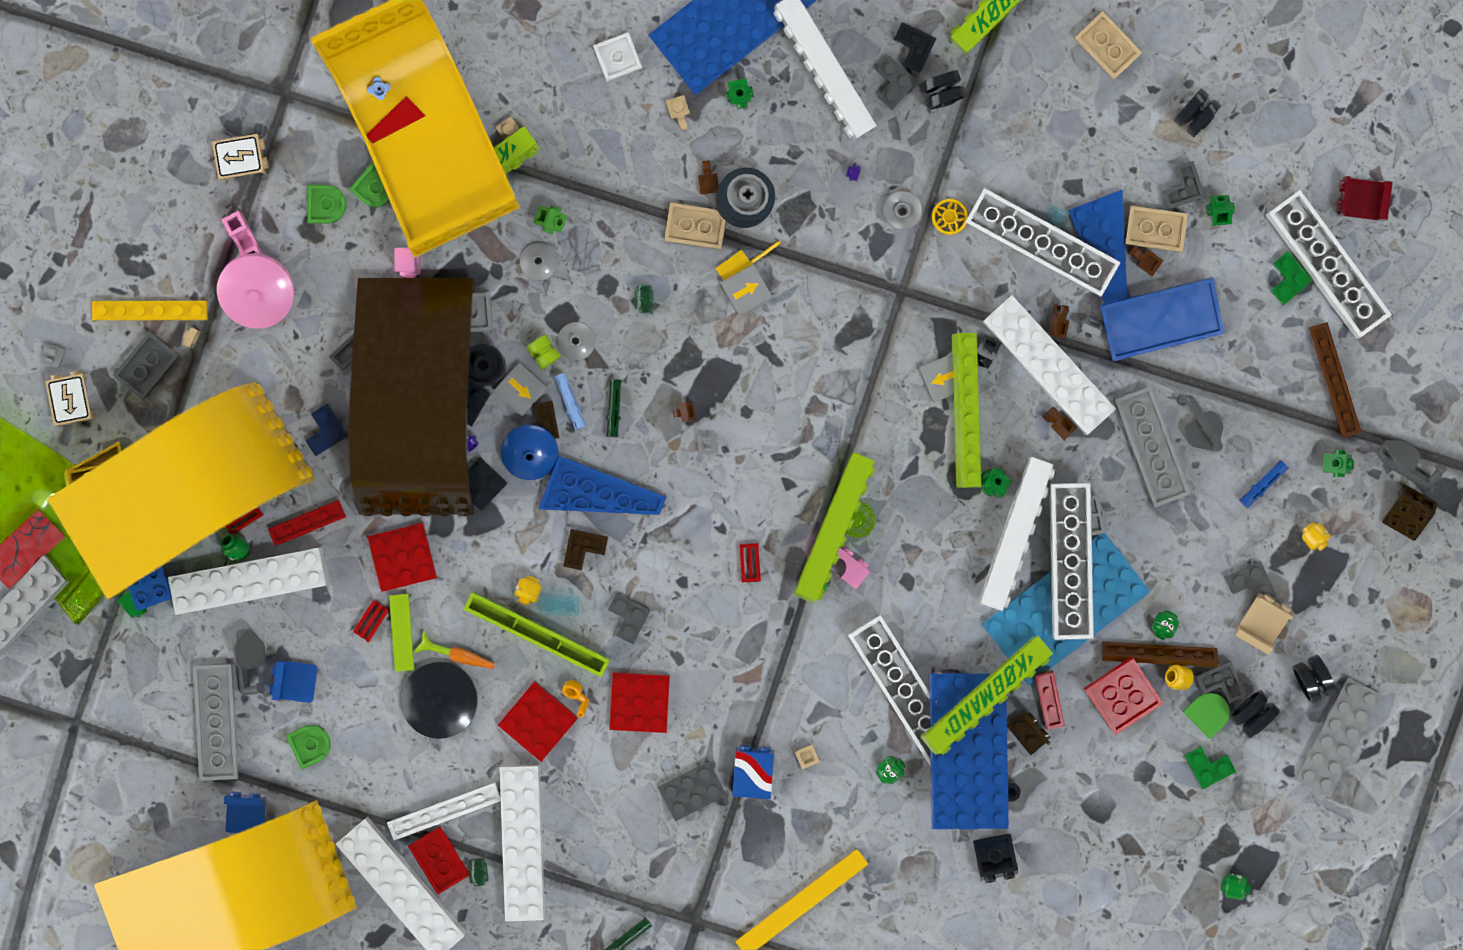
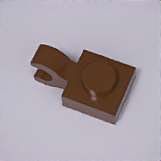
M710 160L702 161L704 175H698L700 195L717 193L719 187L717 173L711 174Z
M1131 247L1128 252L1129 255L1139 260L1136 266L1151 277L1164 261L1150 250H1146L1143 253L1136 247Z
M1054 304L1053 313L1055 317H1051L1048 331L1049 336L1066 339L1069 320H1066L1069 312V306L1062 305L1061 308V305Z
M1051 407L1042 416L1047 422L1053 423L1051 427L1063 440L1068 438L1077 429L1073 422L1065 414L1061 416L1055 407Z

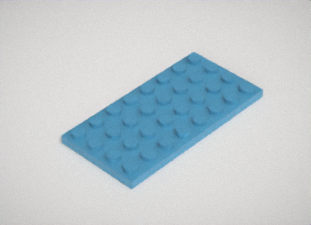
M1106 533L1098 534L1091 540L1093 636L1150 593V590ZM1051 571L1009 602L1007 608H1003V611L999 610L982 623V626L1007 658H1010L1032 637L1039 636L1053 654L1049 657L1050 661L1043 667L1039 665L1035 669V674L1048 671L1089 640L1052 638ZM1033 675L1031 678H1025L1024 680L1030 685L1035 681Z

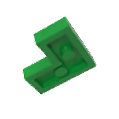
M1288 251L1272 264L1284 277V280L1270 291L1282 305H1285L1313 281Z
M1202 746L1184 754L1202 790L1236 773L1227 754L1211 763Z

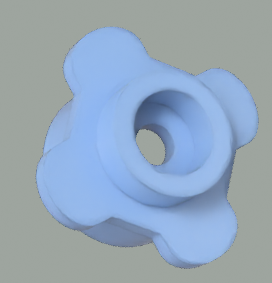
M380 77L374 78V83L368 87V92L377 97V99L382 100L386 92L391 89L389 83H384Z

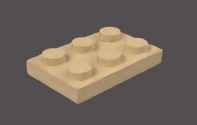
M1103 11L1074 38L1113 80L1142 54L1136 45Z
M670 203L664 241L721 250L726 221L721 217L719 211L715 209Z
M1130 206L1125 245L1183 252L1188 214Z

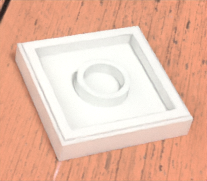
M629 32L593 45L607 82L643 69Z

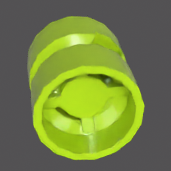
M546 334L526 347L530 355L536 357L535 362L541 370L561 357L557 349L551 347L552 342Z

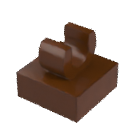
M693 401L679 403L680 409L672 410L673 417H681L682 422L696 420Z

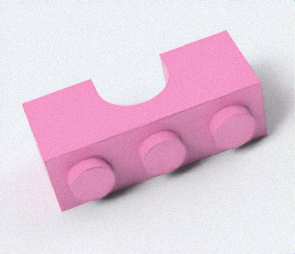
M237 211L221 219L229 236L236 243L240 256L245 254H263L242 212Z
M395 248V272L405 278H416V275H421V255L414 257L409 248Z
M839 547L837 554L840 555L839 558L844 560L846 564V570L841 578L857 589L870 571L867 569L869 565L861 559L859 561L855 560L852 557L854 553L846 547L843 550Z

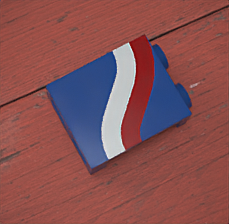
M740 745V748L736 747L732 796L771 799L774 750L764 746L759 747V749H752V746Z

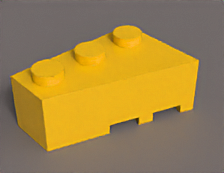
M120 441L67 469L64 472L66 487L121 452Z

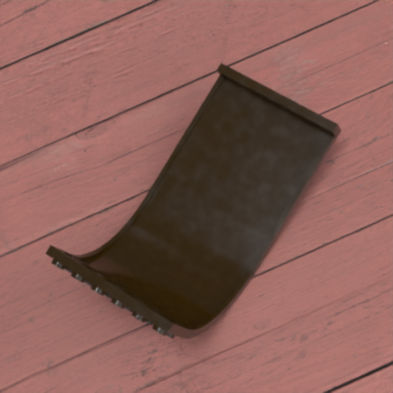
M358 278L349 396V461L353 494L359 515H421L425 517L430 515L444 517L449 515L463 517L474 515L467 457V401L474 293L473 278Z

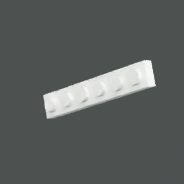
M496 782L391 820L387 824L393 840H397L500 802L501 796Z

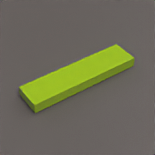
M409 594L389 595L395 672L415 670Z

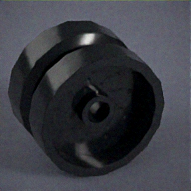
M958 70L935 76L919 84L923 95H931L925 99L928 111L949 106L967 97L964 86L953 87L961 81Z
M1202 88L1173 120L1180 127L1192 120L1186 132L1193 138L1208 126L1222 106L1214 99L1204 107L1209 94Z
M479 344L470 348L469 381L483 387L493 386L500 382L506 371V360L501 351L487 344ZM483 362L488 363L487 369H482L481 365Z
M1318 654L1308 658V667L1303 662L1292 666L1297 682L1311 704L1321 700L1320 691L1327 697L1336 693L1337 690L1332 676Z
M1262 690L1248 697L1230 716V719L1236 725L1244 724L1242 732L1248 738L1254 737L1266 728L1280 712L1274 703L1266 704L1268 696Z

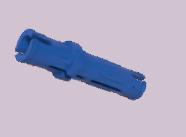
M1279 460L1255 485L1253 484L1250 487L1251 489L1239 499L1240 503L1248 509L1259 497L1261 498L1264 495L1263 493L1289 467Z

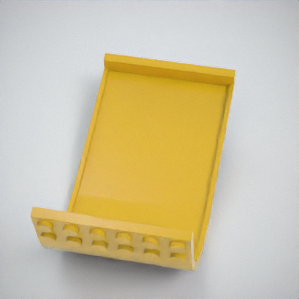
M388 0L310 38L334 78L355 119L405 235L407 245L414 257L420 256L520 208L468 89L423 0ZM380 77L384 83H389L391 89L386 92L382 100L377 99V97L368 92V87L374 83V78ZM406 96L425 115V117L375 143H372L366 136Z
M252 382L234 387L192 407L47 499L107 599L117 596L124 589L237 518L283 493L315 480L313 470L310 466L306 465L302 452L294 445L293 437L286 432L283 427V420L277 417L273 404L265 397L264 389L260 384Z
M317 800L235 835L94 884L118 950H264L316 929L357 908L348 879L343 871L342 863L337 855L335 844L331 839L328 826L322 815V809Z

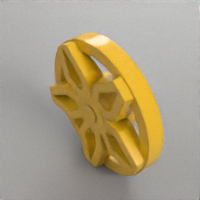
M942 200L933 209V225L942 234H957L967 224V210L958 200ZM946 202H950L947 206V210L945 207H942L940 205ZM953 203H954V210H953V209H950V207H951V205H952ZM957 204L963 209L964 213L956 212ZM937 208L943 210V211H944L943 214H941V213L937 210ZM935 213L942 217L937 222L935 221ZM958 215L965 216L964 218L958 219ZM940 221L944 222V225L938 226ZM956 221H964L963 225L958 229ZM948 224V228L951 232L944 231L941 228L946 227V225ZM952 224L955 225V231L951 228Z

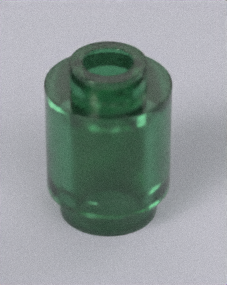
M636 286L635 310H639L641 314L650 313V310L654 309V291L652 286Z
M484 858L469 859V882L474 883V887L484 886L485 882L489 881L487 862H485Z

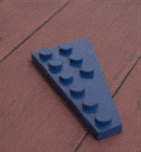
M1119 190L1068 210L1079 240L1120 262L1101 297L1104 304L1127 298L1123 190Z
M559 456L539 509L660 515L666 497Z

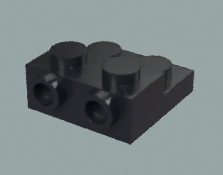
M1011 833L973 840L980 881L985 880V883H993L999 877H1004V880L1015 878V875L1018 874V866Z

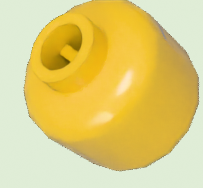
M1312 522L1302 530V539L1310 550L1319 549V551H1322L1329 546L1328 541L1331 535L1322 523L1316 524Z
M527 575L525 578L519 579L514 591V595L519 598V603L529 605V603L537 602L542 590L538 579Z
M1172 665L1165 674L1166 684L1175 690L1183 691L1189 689L1194 680L1192 670L1183 665Z

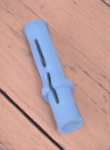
M566 373L555 376L554 379L565 403L566 413L570 416L574 430L586 427L580 412L581 407L578 406Z

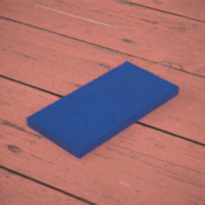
M1212 277L1100 305L1112 361L1225 334L1214 279Z

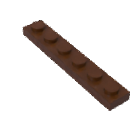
M1328 322L1309 327L1310 337L1341 436L1344 438L1361 433L1360 424Z
M1102 641L1101 645L1102 661L1124 662L1128 658L1133 657L1136 663L1218 667L1219 663L1217 648Z

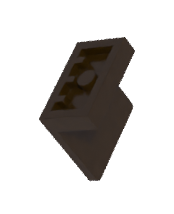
M1403 484L1399 490L1398 499L1385 515L1382 523L1415 541L1436 514L1437 502Z
M1023 711L1010 721L1007 727L1027 752L1032 755L1044 744L1049 746L1051 744L1049 741L1051 737L1043 727L1040 729L1037 727L1036 724L1039 722L1030 712L1027 714Z

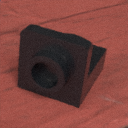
M984 335L977 348L978 366L988 369L1002 343Z

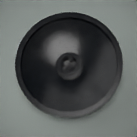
M432 662L415 670L406 680L401 693V708L408 724L421 735L434 739L449 738L463 731L473 720L478 705L477 690L471 677L460 667L447 662Z

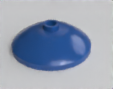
M533 424L521 425L511 430L504 438L501 446V459L505 468L515 477L523 480H536L549 474L555 467L558 459V445L554 436L545 428ZM531 454L533 457L528 459L526 455Z

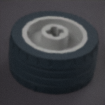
M749 167L738 168L726 175L716 193V206L719 214L726 222L738 228H750L763 222L771 213L775 203V189L768 176L760 170Z

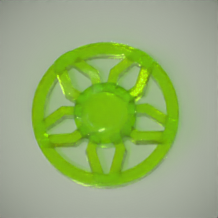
M861 502V505L867 509L861 512L859 509L857 513H853L851 518L854 519L853 525L849 532L847 530L845 532L851 537H864L874 528V511L863 502ZM870 511L867 516L863 515L864 512ZM870 515H872V525L865 520L868 519ZM867 523L870 528L863 527V524ZM853 526L857 527V530L854 532V534H852ZM859 527L866 531L863 534L856 535L859 532Z

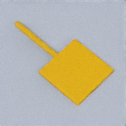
M777 241L751 261L740 250L715 269L721 278L726 280L751 266L780 245L781 242Z

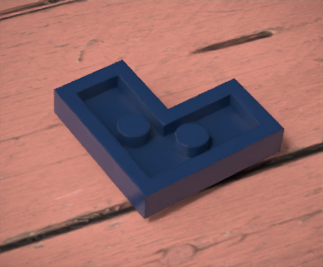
M328 404L311 413L321 430L305 441L316 457L348 437Z

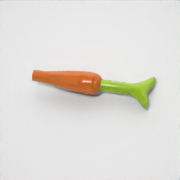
M425 631L422 633V642L414 650L415 654L424 650H432L449 656L454 662L471 666L485 667L492 670L495 666V662L486 660L460 647L447 648L432 643Z

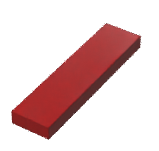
M337 500L268 528L274 545L278 546L344 519L346 515L340 500Z

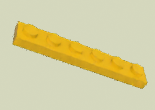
M92 301V320H208V301Z

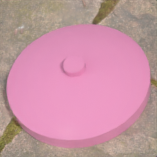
M245 254L233 259L225 266L218 279L217 297L221 308L234 322L248 328L260 329L277 324L288 314L294 301L295 288L291 275L280 262L263 254Z

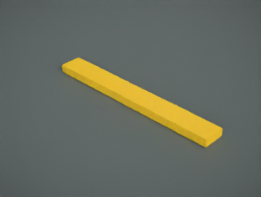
M856 848L735 941L741 950H757L869 863Z

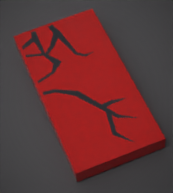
M39 509L32 513L0 543V581L8 589L19 581L43 555H46L65 537V534Z

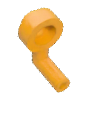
M569 680L565 682L562 692L566 697L578 699L581 702L577 716L583 718L590 700L582 693L583 688L579 682Z

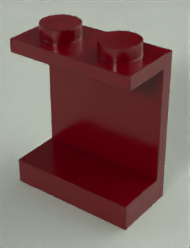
M1345 176L1343 180H1340L1339 191L1341 192V198L1337 200L1336 210L1339 211L1338 216L1383 222L1388 220L1392 181L1377 182L1350 178L1351 176Z

